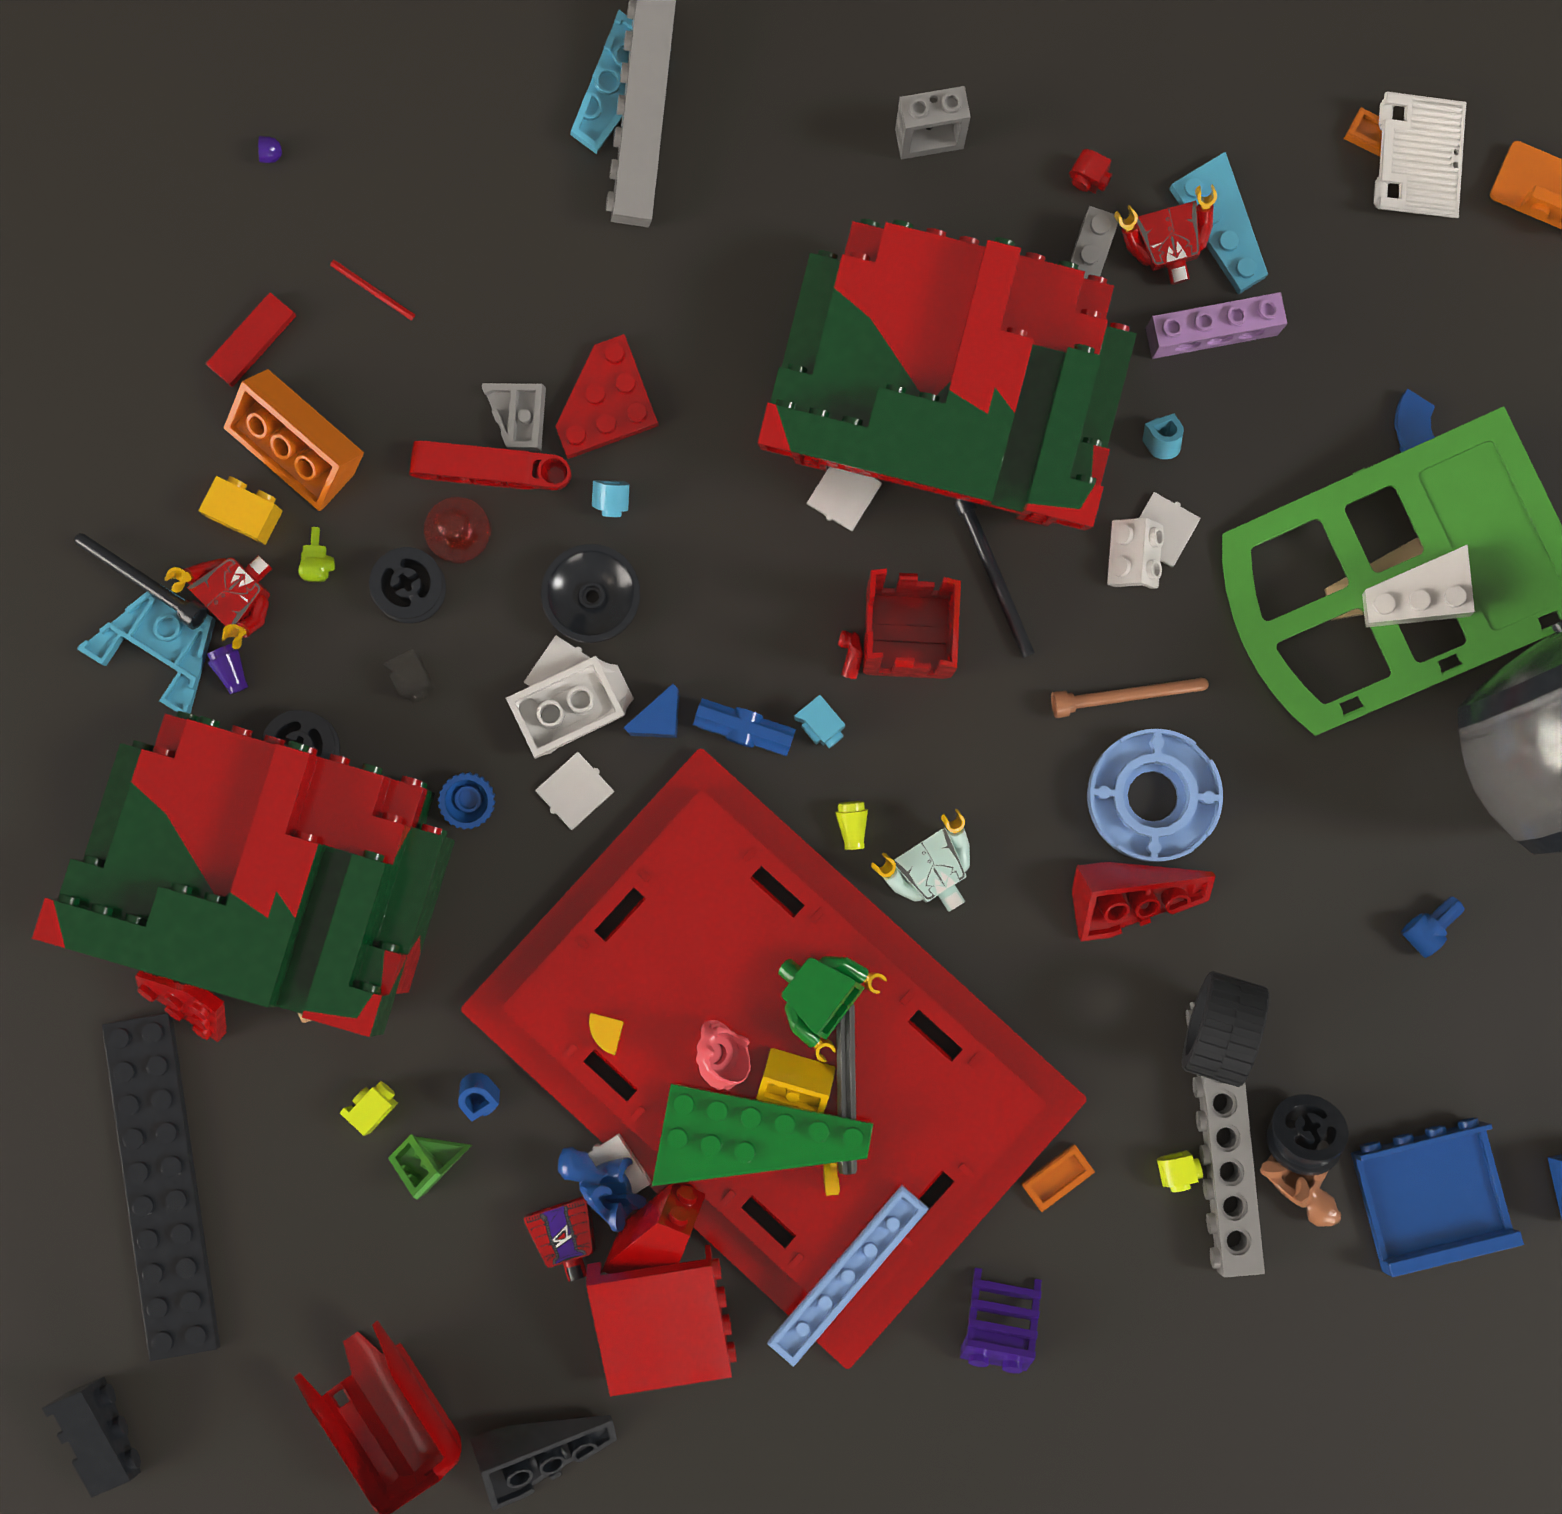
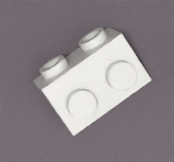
M1148 518L1112 520L1107 585L1113 587L1143 585L1150 589L1158 588L1159 578L1162 574L1160 563L1161 548L1164 543L1162 524Z

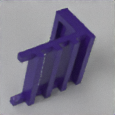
M975 1268L967 1336L961 1345L960 1359L968 1360L970 1365L976 1367H987L989 1364L1002 1366V1370L1008 1373L1017 1374L1022 1373V1370L1027 1371L1036 1356L1035 1344L1038 1335L1037 1324L1040 1314L1039 1303L1042 1294V1280L1035 1279L1033 1289L981 1280L982 1269ZM979 1291L1032 1300L1031 1309L978 1300ZM977 1310L1030 1320L1029 1329L976 1320Z

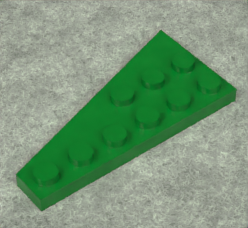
M672 1083L652 1186L867 1159L874 1123Z

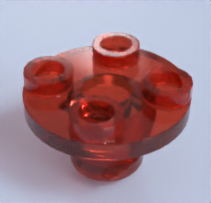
M451 497L437 503L430 510L425 520L424 535L428 546L438 557L449 562L461 564L475 558L484 550L491 535V527L486 513L477 503L463 497Z

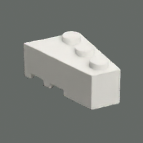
M1468 544L1365 589L1362 594L1365 626L1375 627L1470 617L1475 610Z

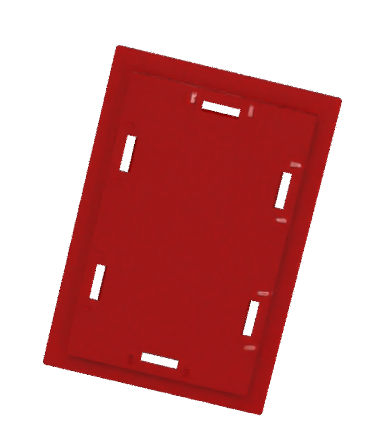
M700 748L464 1003L461 1011L602 1143L620 1133L653 1182L672 1083L756 1099L771 1048L819 1061L814 1047L809 1048L791 1031L784 1010L787 1002L781 995L789 983L778 975L781 965L786 960L792 959L802 967L810 957L817 961L823 956L848 957L866 967L869 974L876 972L884 975L887 981L875 977L871 982L872 988L881 993H872L865 987L853 1003L855 1006L856 1119L873 1122L874 1125L867 1159L857 1160L856 1173L850 1175L840 1174L837 1162V1175L840 1186L839 1195L826 1196L823 1164L680 1183L691 1186L695 1190L706 1194L694 1228L789 1316L901 1185L920 1199L943 1172L953 1180L951 1185L927 1210L816 1340L844 1368L850 1369L1086 1103L1087 1098L711 755ZM761 866L805 905L797 915L793 914L753 877ZM635 888L644 897L604 940L595 930L631 890ZM918 1010L962 1048L954 1059L910 1020ZM590 1013L624 1021L616 1055L604 1051L593 1039L589 1027ZM708 1020L720 1021L731 1031L748 1038L750 1041L748 1051L751 1069L748 1078L744 1082L733 1086L729 1091L725 1089L717 1090L715 1087L710 1086L701 1076L699 1064L696 1062L697 1044L701 1038V1027ZM835 1027L827 1039L834 1044L836 1053L827 1046L822 1047L819 1051L826 1058V1062L822 1063L836 1068L830 1096L824 1113L837 1115V1046ZM593 1051L636 1090L628 1101L584 1062ZM651 1183L648 1186L659 1194L670 1184L652 1186ZM750 1197L794 1237L786 1247L779 1243L742 1208Z

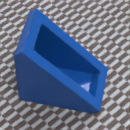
M674 684L669 686L624 727L629 735L677 738L678 688Z

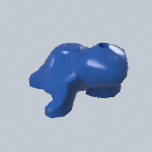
M574 1147L562 1149L558 1159V1172L564 1180L579 1182L580 1191L585 1201L610 1225L612 1231L619 1232L623 1230L626 1224L625 1219L633 1210L643 1208L646 1204V1198L632 1192L629 1179L624 1173L626 1168L633 1164L631 1158L615 1159L595 1166L587 1152L579 1151Z

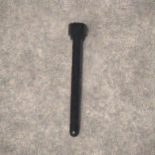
M79 533L75 536L74 541L78 546L177 611L180 622L190 629L198 628L206 619L208 609L198 601H190L188 599L184 601L87 535Z

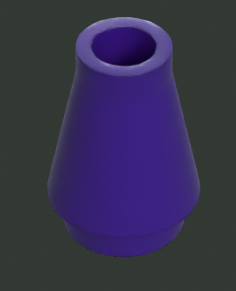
M232 644L225 645L207 654L210 662H208L209 666L225 685L230 695L248 688L239 650L233 649Z

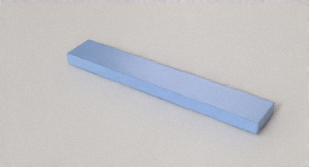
M901 1185L771 1336L767 1344L794 1367L927 1212L928 1207L906 1187Z

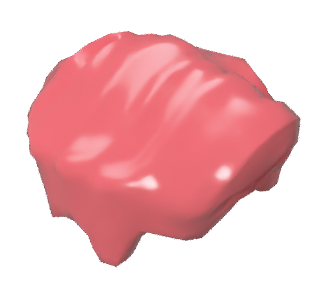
M708 1020L704 1022L701 1027V1038L697 1044L696 1062L699 1064L701 1076L710 1086L715 1087L717 1090L725 1089L729 1091L733 1086L744 1082L748 1078L751 1069L748 1051L750 1041L748 1038L731 1031L720 1021Z

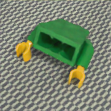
M823 956L818 961L810 957L802 967L792 959H788L781 965L778 971V975L789 983L781 996L787 1002L784 1010L790 1029L809 1048L814 1047L816 1057L821 1062H826V1058L819 1053L822 1047H830L836 1053L834 1044L827 1038L865 987L868 991L879 994L881 993L880 991L872 988V980L875 977H879V979L887 981L884 975L876 972L869 974L866 967L848 957Z

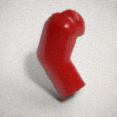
M843 630L839 637L838 646L847 648L848 651L841 675L846 678L857 679L863 659L860 636L854 631L850 633Z

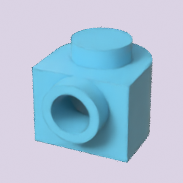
M1175 413L1162 418H1155L1145 423L1142 441L1149 452L1156 458H1174L1181 450L1184 432L1183 425Z
M593 480L592 507L602 510V516L621 517L622 512L628 511L630 484L625 481Z

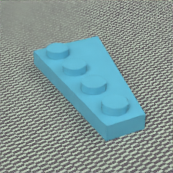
M618 10L570 133L571 136L595 154L599 152L615 130V126L617 127L622 120V115H617L616 111L618 96L625 93L626 83L620 82L622 62L628 63L629 51L623 50L625 32L632 29V19L627 18V15Z
M1226 152L1172 183L1169 190L1179 205L1196 201L1198 206L1199 202L1195 194L1196 188L1200 186L1201 196L1207 197L1212 191L1211 185L1215 187L1217 200L1213 204V228L1207 248L1237 294H1240L1265 279L1268 272Z

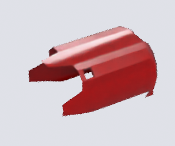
M377 1320L372 1326L384 1353L382 1354L359 1332L344 1340L343 1344L352 1375L338 1383L323 1396L318 1393L301 1373H298L293 1378L311 1411L375 1512L391 1514L438 1483L459 1462L462 1444L460 1434L401 1343L395 1345ZM343 1389L350 1401L340 1407L334 1395Z

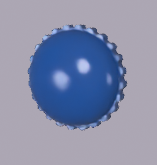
M462 772L459 775L455 774L453 778H449L447 783L442 786L443 789L439 792L440 797L438 801L440 804L438 807L441 809V815H444V819L449 821L450 825H455L456 828L461 827L464 830L466 828L473 829L475 826L479 827L481 823H485L487 818H490L491 812L494 810L493 805L496 803L494 800L495 793H493V787L489 785V781H485L483 776L480 777L477 773L472 774L468 772L465 774Z

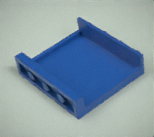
M1477 1117L1466 1118L1457 1121V1127L1446 1129L1445 1125L1433 1126L1425 1129V1135L1413 1137L1412 1133L1401 1134L1392 1137V1143L1381 1145L1380 1141L1368 1142L1360 1145L1361 1150L1351 1152L1383 1273L1396 1277L1524 1245L1521 1231L1512 1228L1486 1132L1493 1129L1492 1124L1478 1121Z

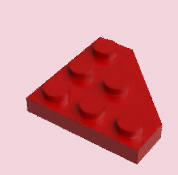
M625 334L593 346L555 426L568 459L659 426Z
M141 970L135 975L137 987H139L137 991L150 1002H154L156 999L165 1005L164 1010L171 1017L178 1021H181L182 1018L193 1025L192 1030L205 1040L212 1038L219 1042L227 1033L224 1001L210 991L189 984L183 985L179 981L155 976Z

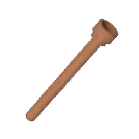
M1196 678L1076 696L1073 693H1067L1065 690L1052 692L1051 704L1054 717L1062 718L1069 717L1070 713L1076 712L1078 708L1204 691L1208 688L1209 683L1205 678Z

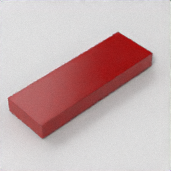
M269 292L206 362V365L233 387L294 320L296 314Z

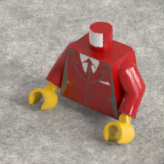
M1211 185L1212 191L1207 197L1201 196L1200 186L1196 188L1195 194L1199 202L1198 206L1196 201L1138 216L1135 210L1128 205L1130 210L1128 218L1122 220L1118 211L1114 214V218L1122 227L1121 231L1127 250L1142 265H1150L1152 271L1167 267L1171 285L1190 280L1186 262L1197 259L1200 251L1207 246L1213 228V204L1217 200V192L1213 185Z
M259 555L246 567L231 557L202 562L187 567L184 570L178 567L168 570L165 581L172 578L180 581L174 583L171 590L178 593L183 590L185 583L190 584L187 588L225 625L222 641H225L228 637H235L232 641L233 649H239L242 645V639L249 637L265 623L270 593L260 581L272 570V567Z

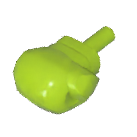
M312 527L311 545H304L303 552L301 553L298 574L300 578L307 582H324L328 578L329 572L335 570L334 558L326 555L327 548L325 546L319 545V527Z

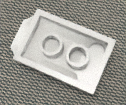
M594 656L506 697V700L536 759L542 755L551 754L557 748L625 716L626 710L634 698L618 665L606 663Z

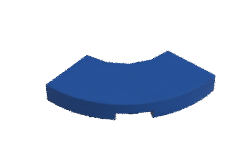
M1406 389L1402 394L1395 413L1394 425L1401 453L1435 438L1431 430V416L1435 406L1409 389Z

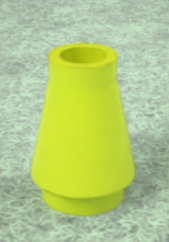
M864 801L838 803V811L835 813L844 840L845 850L863 849L868 814Z

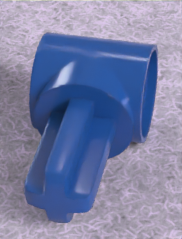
M1451 896L1431 915L1421 913L1404 926L1401 934L1424 958H1427L1444 945L1447 941L1445 929L1464 912L1465 908L1459 900Z

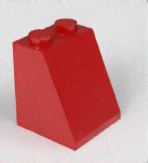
M680 1183L670 1184L625 1221V1227L618 1232L602 1271L613 1274L680 1263L706 1194L695 1190L691 1186Z

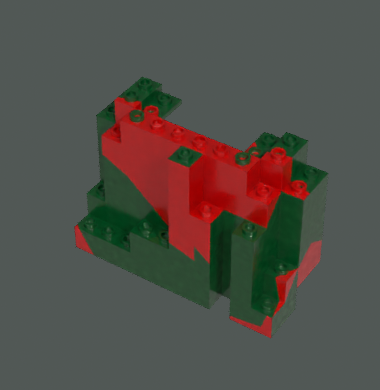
M861 219L860 223L852 221L845 253L842 254L841 260L837 259V254L829 251L819 250L818 254L810 253L782 367L778 369L771 401L767 403L758 439V445L761 450L792 457L795 464L827 471L828 467L1016 513L1015 519L1043 526L1056 523L1084 531L1094 526L1104 486H1101L1110 451L1107 446L1137 333L1129 332L1130 327L1124 324L1110 323V326H1107L1108 320L1106 316L1114 285L1107 284L1108 280L1106 278L1096 275H1088L1087 279L1084 278L1085 271L1078 270L1079 265L1073 262L1061 260L1058 264L1046 262L1045 256L1032 252H1026L1025 256L1020 255L1021 248L1015 247V242L1010 239L995 237L994 241L987 240L986 246L979 245V240L975 238L960 236L959 240L946 237V232L935 228H927L926 232L913 229L912 223L903 220H894L893 224L885 222L884 229L879 228L880 223L870 219Z
M178 711L176 716L164 715L155 746L136 740L133 741L132 746L120 743L83 860L70 858L58 898L44 899L32 939L264 1007L277 1006L301 1013L302 1018L363 1036L373 1037L384 1034L395 995L409 993L455 840L446 837L448 831L426 824L435 795L434 792L427 790L428 784L402 775L401 781L381 775L382 768L363 763L361 769L349 766L351 759L335 754H330L329 760L316 756L317 749L297 742L289 741L288 747L284 746L285 740L265 735L263 741L251 737L253 731L233 725L231 731L220 729L219 721L203 716L199 718L182 711Z

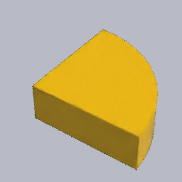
M590 1013L589 1027L593 1039L604 1051L616 1055L624 1021Z
M837 1162L823 1164L826 1196L839 1195L840 1186L837 1175Z

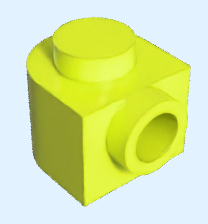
M1187 1150L1157 1158L1163 1187H1170L1171 1192L1191 1189L1190 1184L1199 1182L1198 1179L1203 1178L1199 1159H1193V1155Z

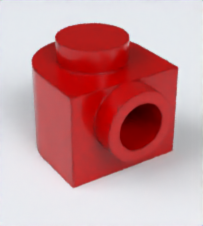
M1083 149L1069 172L1072 184L1084 192H1088V190L1095 194L1098 190L1103 192L1113 175L1109 172L1112 160L1096 151Z

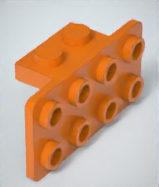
M1521 141L1513 142L1492 186L1490 198L1562 229V159Z

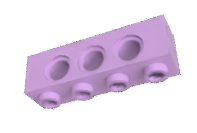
M1281 292L1152 316L1146 327V333L1152 359L1278 336L1288 323Z

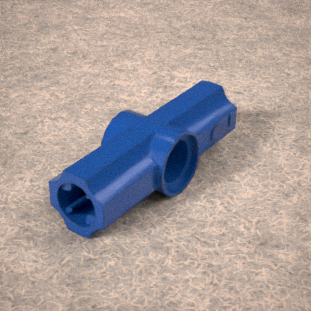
M703 698L698 706L693 726L726 736L725 739L750 748L756 746L786 757L796 729L763 719L764 716L740 707L733 709Z

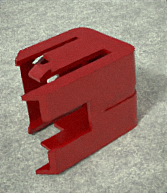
M887 568L871 570L866 595L863 673L876 676L951 678L957 669L961 581L943 577L937 591L933 590L935 582L918 581V573H899L895 588H883Z

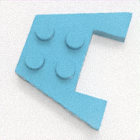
M145 592L125 608L123 614L113 622L105 624L99 629L100 632L89 641L85 640L77 649L101 665L107 666L123 640H129L178 672L159 701L176 712L182 711L191 714L216 619L207 614L204 622L198 628L192 630L180 622L177 611L150 593Z

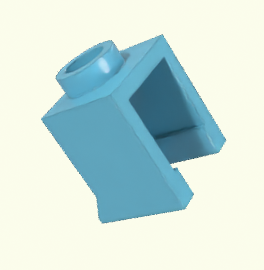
M821 695L817 696L794 715L795 721L804 723L802 724V729L816 745L820 742L823 746L826 744L828 748H831L844 737L841 733L845 728L844 722Z

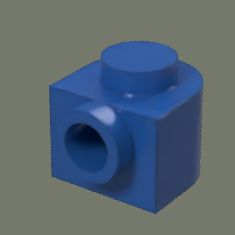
M471 1073L461 1080L458 1104L471 1122L480 1116L489 1115L499 1105L500 1089L487 1075Z

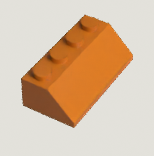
M269 369L241 382L224 425V429L318 511L324 509L354 476L364 454L359 447Z

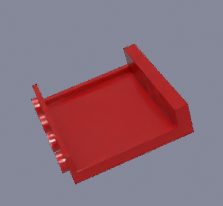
M705 1245L706 1259L603 1275L601 1262L587 1264L586 1287L610 1397L732 1377L731 1363L737 1362L734 1341L728 1342L727 1335H732L730 1315L723 1314L722 1308L727 1307L724 1286L718 1287L717 1280L722 1279L719 1258H712L710 1245Z

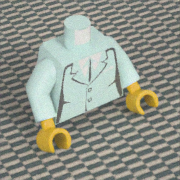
M955 809L957 817L954 821L949 822L945 814L941 816V820L946 828L944 827L901 856L893 860L887 854L882 853V856L886 859L882 867H878L873 862L871 863V867L884 878L895 893L914 902L921 900L928 902L939 896L948 912L965 902L955 884L967 877L965 872L970 867V844L964 829L965 819L958 809Z

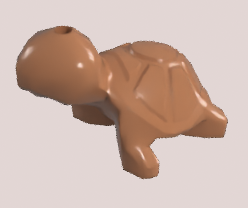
M1273 1155L1262 1164L1260 1168L1261 1174L1266 1176L1287 1199L1302 1208L1306 1207L1308 1220L1317 1227L1333 1226L1340 1222L1341 1212L1337 1209L1335 1199L1320 1189L1328 1171L1314 1176L1297 1174L1283 1167Z

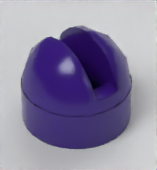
M259 136V162H276L282 154L280 143L275 138Z

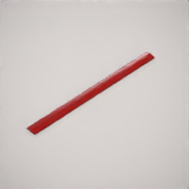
M333 260L331 262V267L411 321L416 316L337 261Z

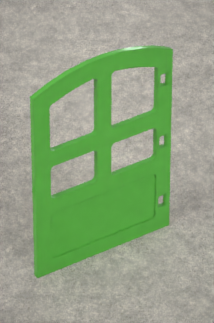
M1504 406L1371 467L1354 472L1349 477L1222 534V564L1226 594L1242 644L1256 671L1272 694L1314 736L1548 637L1554 631L1551 626L1541 629V624L1538 620L1540 617L1556 611L1562 620V524ZM1393 487L1418 536L1423 552L1382 572H1375L1372 570L1347 517L1345 507L1384 488ZM1313 520L1320 521L1348 579V586L1271 621L1264 620L1261 615L1254 585L1251 558L1252 548ZM1468 544L1475 612L1470 617L1456 618L1466 638L1464 645L1419 663L1415 661L1398 624L1370 627L1390 669V676L1327 704L1321 703L1301 683L1278 652L1277 644L1354 609H1360L1364 614L1362 594L1365 589ZM1456 654L1459 662L1462 664L1441 672L1438 661ZM1358 696L1363 707L1343 715L1340 704Z

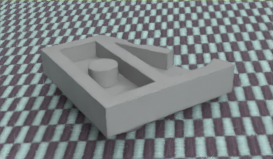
M482 383V390L490 402L492 414L496 423L499 424L501 436L506 447L511 450L541 451L546 387L543 384Z

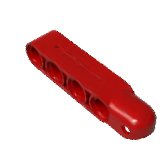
M431 441L413 442L409 472L410 476L424 480L524 490H561L569 484L572 477L567 461L558 455Z

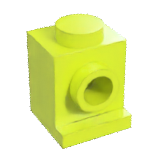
M380 1081L371 1089L368 1087L363 1088L352 1100L355 1106L350 1105L343 1108L340 1114L365 1136L370 1134L398 1102L393 1099L394 1091L384 1082Z

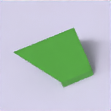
M410 1134L388 1159L412 1197L418 1200L441 1179L472 1145L416 1137Z

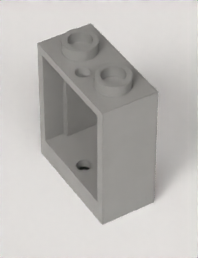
M965 86L899 98L895 131L901 160L964 149L971 118ZM930 98H936L937 102L931 103Z

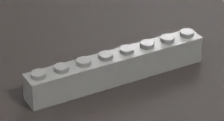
M629 0L627 18L633 20L631 31L626 30L623 50L629 51L628 63L622 62L620 82L626 83L624 95L619 94L616 111L617 115H622L621 127L615 126L613 147H619L618 158L611 160L609 179H615L614 192L608 191L606 211L612 212L611 222L649 228L652 221L676 0Z

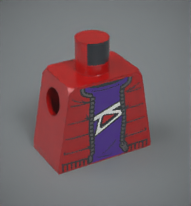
M583 1196L528 1213L523 1218L547 1268L563 1264L568 1282L587 1276L582 1257L593 1254L596 1250L591 1207Z

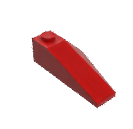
M1116 862L1078 865L1072 886L1078 937L1081 942L1111 938L1122 934L1121 928L1137 922H1139L1140 926L1151 923L1150 917L1166 911L1173 915L1207 902L1210 899L1216 876L1211 871Z

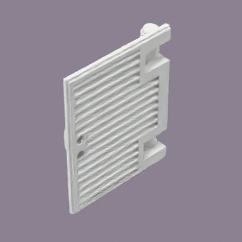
M1385 92L1384 99L1380 103L1379 127L1382 131L1379 177L1375 180L1373 204L1376 208L1459 218L1466 102ZM1394 106L1404 107V121L1392 119ZM1388 184H1399L1398 198L1387 197Z

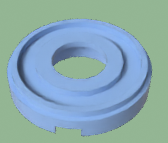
M1145 729L1124 736L1102 753L1094 765L1089 778L1087 802L1094 826L1111 847L1123 855L1136 860L1162 862L1180 858L1191 853L1211 835L1221 815L1223 787L1215 763L1196 745L1194 740L1171 730ZM1156 772L1163 774L1171 780L1176 789L1177 800L1175 808L1169 816L1162 820H1144L1136 815L1129 805V787L1133 780L1142 773Z

